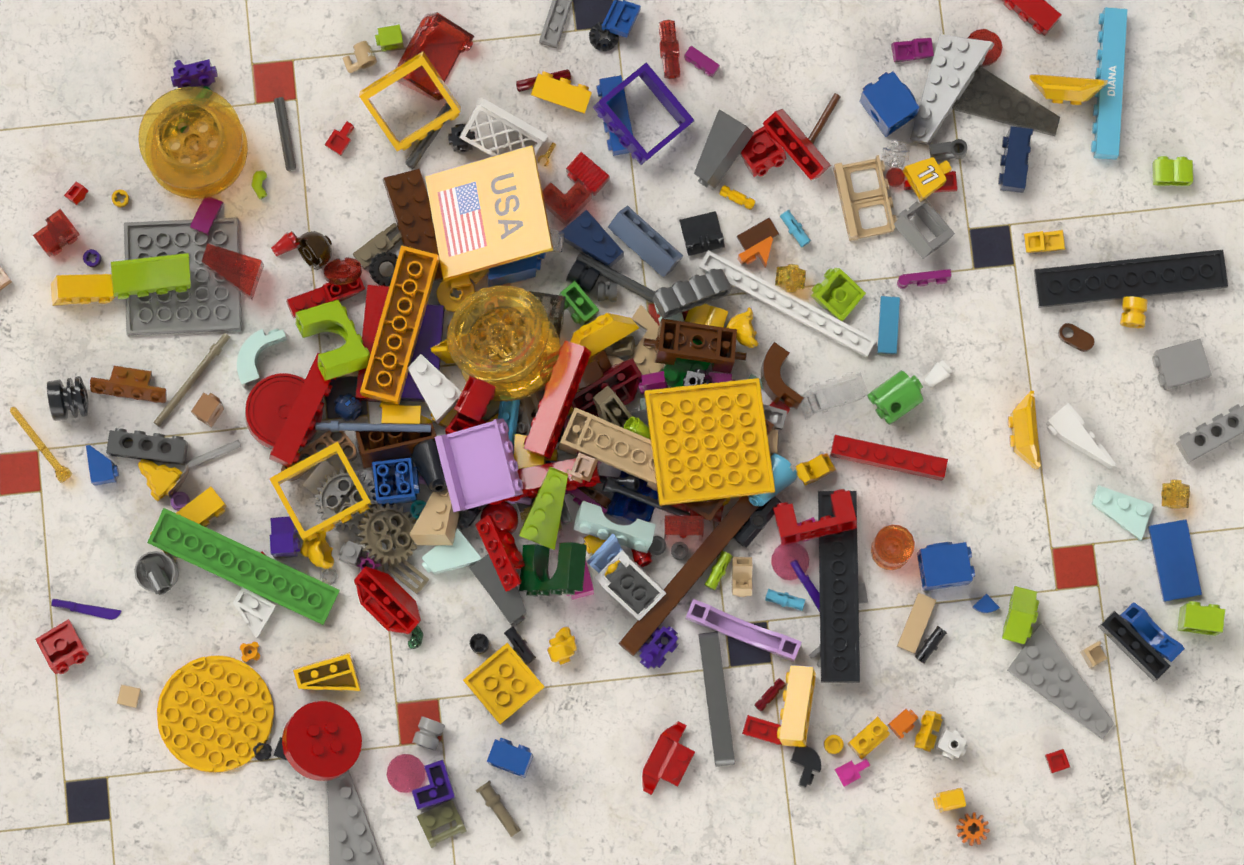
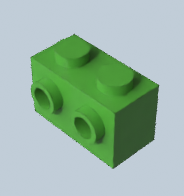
M575 281L559 294L558 302L560 306L572 314L571 318L576 324L586 325L597 316L599 309Z

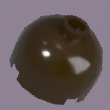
M311 231L296 238V243H300V247L297 249L301 257L309 266L313 264L315 266L314 270H319L329 262L332 256V242L328 236Z

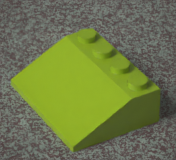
M189 253L111 262L114 297L126 299L130 297L129 295L136 294L138 297H144L154 292L162 295L167 294L171 290H176V292L187 291L191 286Z

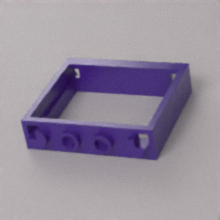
M647 62L593 106L594 110L598 113L597 116L604 120L609 131L619 138L620 144L629 150L632 158L636 159L640 165L645 163L695 121ZM638 76L680 125L648 153L606 104V102Z

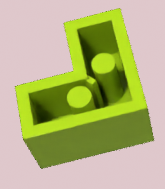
M1014 586L1003 627L1002 639L1025 644L1027 637H1031L1033 631L1031 624L1036 623L1038 612H1036L1039 605V600L1036 599L1037 591Z

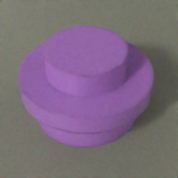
M176 492L171 497V505L177 511L190 503L189 496L184 492Z

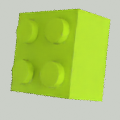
M1189 601V603L1180 607L1177 631L1212 636L1223 633L1225 609H1220V605L1216 604L1201 606L1200 602Z

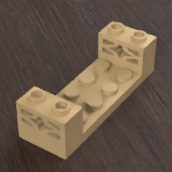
M574 408L558 449L574 456L577 452H580L647 481L646 487L657 491L651 440L578 408Z

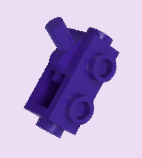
M210 59L184 65L181 60H177L174 63L176 67L173 68L174 76H171L173 87H178L179 91H191L194 87H208L215 83V77H218L216 66H212Z
M664 626L661 629L657 628L651 635L652 641L649 644L645 642L639 650L641 653L639 658L642 659L640 663L647 669L650 667L655 669L656 666L660 668L667 660L664 656L668 651L673 653L679 645L677 643L679 638L676 636L678 633L670 626L668 628ZM663 637L668 639L667 644L661 643Z

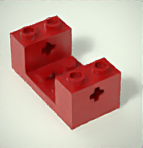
M839 489L830 495L834 514L833 518L831 516H824L820 518V521L813 522L812 520L801 522V525L797 524L793 504H788V502L777 504V507L774 508V516L781 545L856 529L857 519L850 490Z

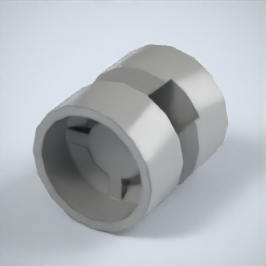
M421 717L418 725L420 731L415 733L412 742L436 751L439 743L437 737L442 735L445 725L429 718Z

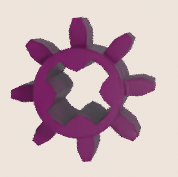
M367 553V558L364 556L359 557L362 562L357 567H360L361 570L366 567L368 562L373 564L372 568L376 570L381 566V563H378V561L374 562L375 557L371 556L368 558L369 553Z

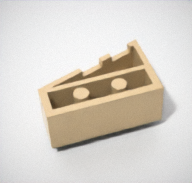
M448 488L442 492H432L409 534L416 545H453L459 512H453Z

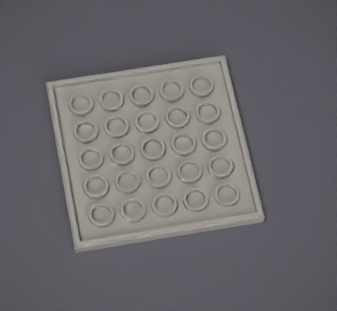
M238 217L215 218L209 235L191 229L190 225L193 219L124 223L125 260L189 253L191 281L190 288L185 292L171 290L167 294L162 295L154 292L144 297H138L137 294L129 295L130 297L126 298L127 336L242 330Z

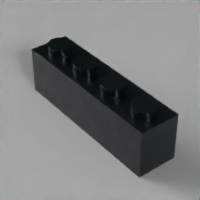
M1116 611L1112 612L1098 626L1153 682L1158 680L1171 667Z

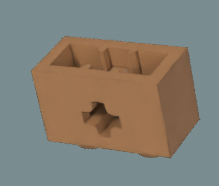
M203 393L191 412L198 420L212 428L224 408L221 405L222 401L212 393L209 395Z

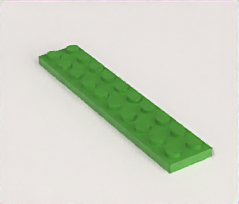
M163 508L147 542L324 625L340 591L166 508Z

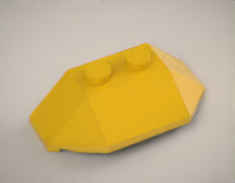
M1029 75V79L1046 99H1052V103L1063 104V100L1070 101L1072 105H1082V102L1091 99L1108 84V80Z
M606 313L573 332L570 342L585 346L591 351V357L636 331L639 327L630 317Z
M1030 391L1012 411L1011 416H1008V427L1012 428L1009 442L1010 447H1013L1014 452L1033 469H1039L1041 464L1034 391Z

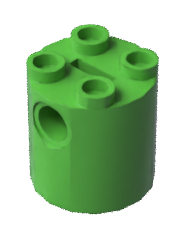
M902 370L867 395L869 401L877 406L875 411L881 419L884 418L889 425L924 401L920 393L923 386L915 375L910 378Z

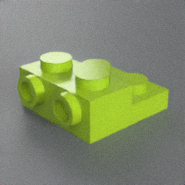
M834 267V269L830 268L824 274L825 279L822 283L819 282L812 288L813 294L811 297L822 308L827 309L836 319L843 322L866 292L840 268Z

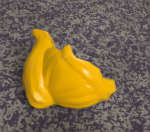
M750 307L747 308L746 312L731 318L726 328L737 329L736 340L743 346L754 348L759 343L755 340L757 332L754 331L751 323L754 313Z
M325 531L317 534L318 537L309 542L307 540L303 541L300 552L303 556L308 557L313 565L329 569L334 565V558L332 557L333 548L325 540Z

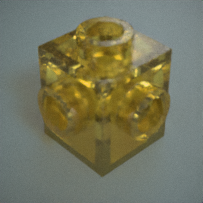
M795 264L777 267L775 286L784 288L786 292L790 293L804 289L806 270L800 269L799 265Z
M1170 480V483H1162V506L1171 509L1189 508L1190 485L1183 484L1182 480Z

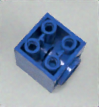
M894 71L889 74L885 72L878 78L879 81L874 84L872 82L867 84L863 88L859 101L885 138L914 119L920 108L910 89L900 81Z
M411 458L372 462L378 505L384 506L386 503H389V505L407 504L417 500V494L420 493L417 467H414Z
M966 542L931 544L917 552L923 591L969 585L973 581L975 570L974 566H970L972 552L970 546L967 547Z

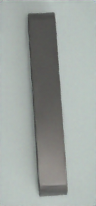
M718 631L698 634L715 767L735 765Z

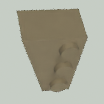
M609 386L593 397L599 418L624 428L625 422L630 417H633Z

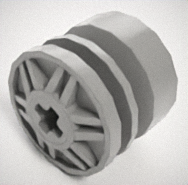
M153 551L139 558L134 572L135 579L142 588L154 592L148 578H144L139 570V562L141 560L154 556L161 557L164 564V572L172 587L175 585L179 576V568L175 559L169 554Z

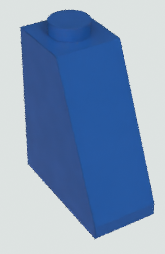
M538 255L489 268L488 288H495L507 283L511 284L536 277L537 270L541 269L542 259H538Z

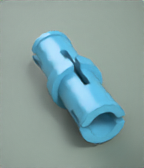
M790 210L780 215V218L789 229V234H793L801 248L811 241L802 229V224L797 222Z
M768 589L765 601L780 604L781 607L785 608L787 606L800 611L803 610L805 603L803 598L789 595L788 592L781 593Z

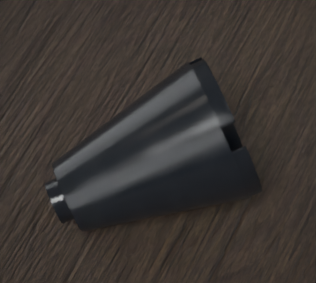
M433 439L421 441L414 447V452L411 455L412 460L429 489L433 492H442L447 488L436 441H433Z

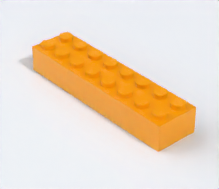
M401 245L360 390L362 396L395 405L400 404L408 375V367L412 361L439 264V255Z

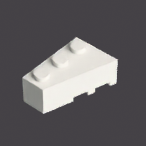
M420 354L408 367V371L438 424L455 407L462 392Z

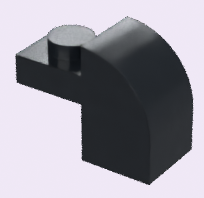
M795 746L790 762L804 767L798 786L806 788L807 785L811 786L814 778L812 770L818 773L821 771V759L818 753L811 747Z

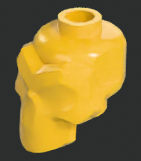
M561 628L556 633L555 638L549 640L550 646L547 651L551 661L554 663L559 662L560 665L570 662V657L577 651L574 635L571 636L570 628Z

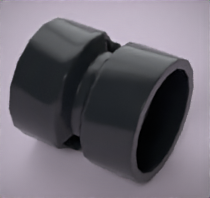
M577 259L571 267L566 281L571 284L575 281L582 290L590 293L601 271L593 267L587 268L586 263Z

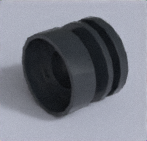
M81 376L75 377L74 383L71 378H68L66 387H64L60 379L47 382L48 403L54 421L67 419L68 410H71L73 417L77 418L78 408L82 417L88 415V394Z

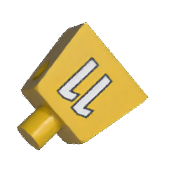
M931 157L905 166L903 173L919 201L922 202L945 184L946 177L944 174L951 171L952 168L947 160L938 164L935 158Z

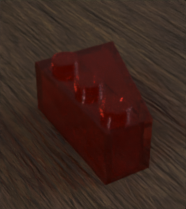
M207 243L201 261L203 265L253 300L264 268L263 261Z

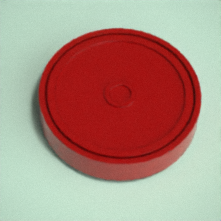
M288 373L274 374L258 382L249 393L245 407V420L251 435L261 445L273 449L305 381L302 377ZM323 408L321 413H316L314 417L317 423L322 421ZM315 426L313 430L309 429L306 434V436L309 437L307 443H309L318 432V430H315Z
M315 701L302 706L287 721L283 730L282 746L289 764L299 774L312 780L328 781L343 775L355 764L361 752L362 736L355 718L345 708L328 701Z

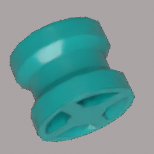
M416 500L410 507V513L416 520L426 505V502L423 500Z

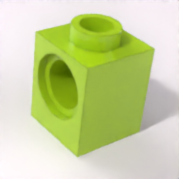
M400 24L377 28L378 34L375 35L376 44L381 46L382 51L404 48Z

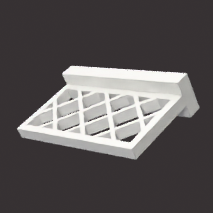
M479 97L476 103L477 106L459 138L494 157L500 155L499 148L508 146L509 152H511V145L521 142V146L524 148V141L530 139L537 142L534 146L536 155L542 142H545L548 135L486 99ZM481 110L486 113L488 121L478 124L476 116ZM496 121L502 122L504 130L494 133L492 123ZM489 124L491 134L481 137L479 127ZM476 128L478 138L470 140L465 137L469 129ZM516 130L520 140L510 142L508 132ZM505 133L507 143L497 146L495 136ZM492 137L495 147L484 148L482 140Z

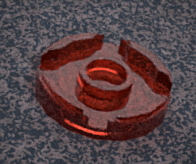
M979 29L969 35L968 38L994 43L993 48L984 57V62L979 66H990L999 59L1002 52V42L996 33L988 29Z
M349 257L341 261L340 258L334 259L324 268L326 281L334 285L352 283L362 274L360 262Z

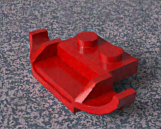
M678 721L660 735L643 768L642 786L644 792L652 795L660 778L677 787L679 786L695 754V751L678 743L687 725Z

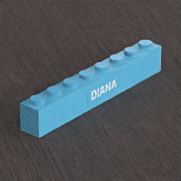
M1105 7L1103 12L1099 13L1098 19L1101 31H1098L1097 36L1100 50L1097 49L1096 54L1099 68H1096L1095 79L1108 80V84L1094 95V97H1097V104H1094L1093 107L1096 123L1093 122L1092 134H1095V141L1091 142V152H1094V158L1116 160L1119 156L1127 9Z

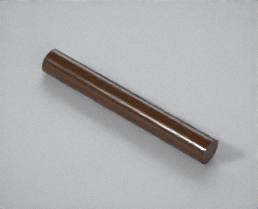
M834 93L808 139L813 144L841 98L840 95Z

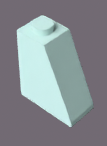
M456 529L453 545H436L421 557L424 561L422 566L428 573L432 571L434 575L474 565L482 559L459 529Z

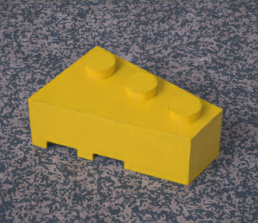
M111 274L56 275L51 282L52 306L79 303L89 304L91 302L106 304L115 298Z
M350 652L293 669L298 689L361 691Z

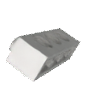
M1237 404L1229 409V414L1223 416L1221 413L1212 418L1213 422L1209 425L1205 422L1196 427V432L1192 434L1187 432L1179 437L1180 441L1176 445L1187 464L1244 433V405L1240 407ZM1228 419L1235 420V428L1228 425ZM1212 428H1217L1219 430V437H1215L1212 435ZM1195 437H1200L1203 440V446H1198L1195 443Z

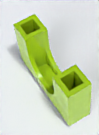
M339 300L296 312L295 325L302 338L322 332H333L342 336L346 341L340 348L318 354V368L325 381L367 368L368 359L370 358L369 350L364 348L361 335L356 333L354 322L349 320L345 306L341 305Z

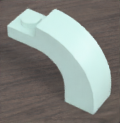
M263 329L253 333L243 343L237 358V372L243 387L261 381L257 369V359L265 348L287 340L283 329L271 330L268 332L269 335H265Z

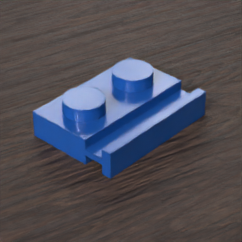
M614 0L602 24V30L607 29L610 30V33L627 38L637 19L641 6L625 0Z

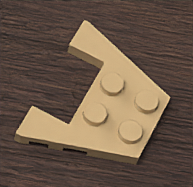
M640 305L632 319L636 324L647 330V332L628 360L633 358L642 375L660 372L665 364L655 363L656 352L654 347L643 346L644 338L656 340L659 326L646 309ZM607 355L611 365L623 362L617 356Z

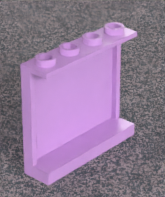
M495 419L492 422L435 437L453 512L464 511L523 494V483L518 476V464L514 460L513 444L509 440V429L504 419Z

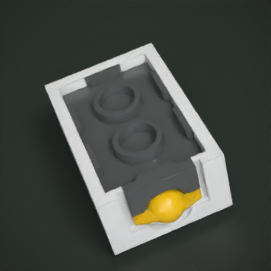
M623 550L595 577L601 586L637 620H640L666 594L660 585Z

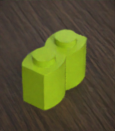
M1160 156L1153 161V185L1190 186L1193 183V160H1189L1187 157H1177L1176 160H1173L1167 156Z

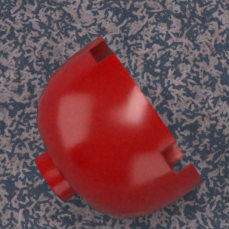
M503 501L498 505L487 504L482 510L480 520L487 515H491L498 532L505 531L512 534L516 531L518 514L510 503Z

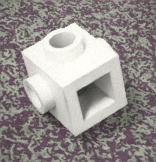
M945 730L936 749L942 751V755L950 760H953V758L957 759L960 755L964 756L968 748L965 745L967 740L963 738V734L955 730L953 733ZM951 742L955 743V748L951 747Z

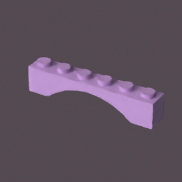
M695 599L692 600L685 618L793 662L802 643L794 638L736 618Z

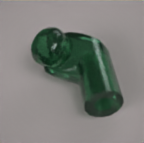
M418 625L413 629L411 638L408 641L410 649H416L422 644L423 632Z

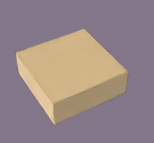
M121 684L117 704L137 708L141 689Z

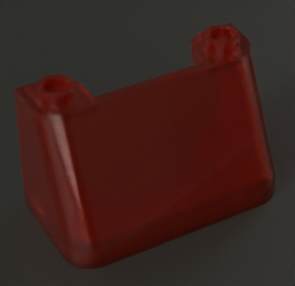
M438 12L426 14L417 27L396 68L424 51L445 83L460 53H463L465 50L469 51L472 47L474 35ZM422 65L397 81L434 101H440L444 98Z

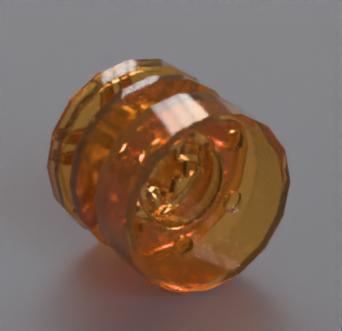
M892 524L882 528L871 544L873 561L885 570H896L903 567L914 552L915 542L912 534L901 525ZM889 546H892V549L896 550L893 553H891V550L887 549L889 548Z

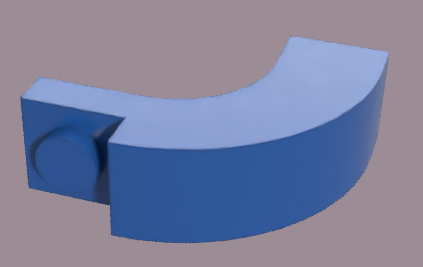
M1133 602L1120 615L1162 658L1172 662L1185 649L1181 643L1166 634L1151 619L1146 610Z

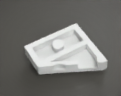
M243 587L233 602L256 638L260 636L277 607Z

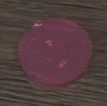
M798 543L783 546L780 544L775 548L771 556L773 571L784 580L799 579L790 562L796 559L804 573H806L809 567L808 552Z
M402 754L391 760L386 775L389 784L395 790L410 793L412 790L421 787L425 780L426 771L424 764L419 758L410 754Z

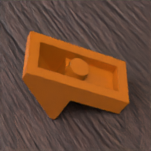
M770 236L738 254L737 259L740 264L746 263L748 265L757 259L756 256H758L766 268L773 238Z

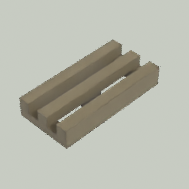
M401 560L403 564L424 580L421 583L394 561V564L387 570L414 593L418 594L429 579L408 561L403 562ZM395 567L398 568L419 587L416 589L393 569Z

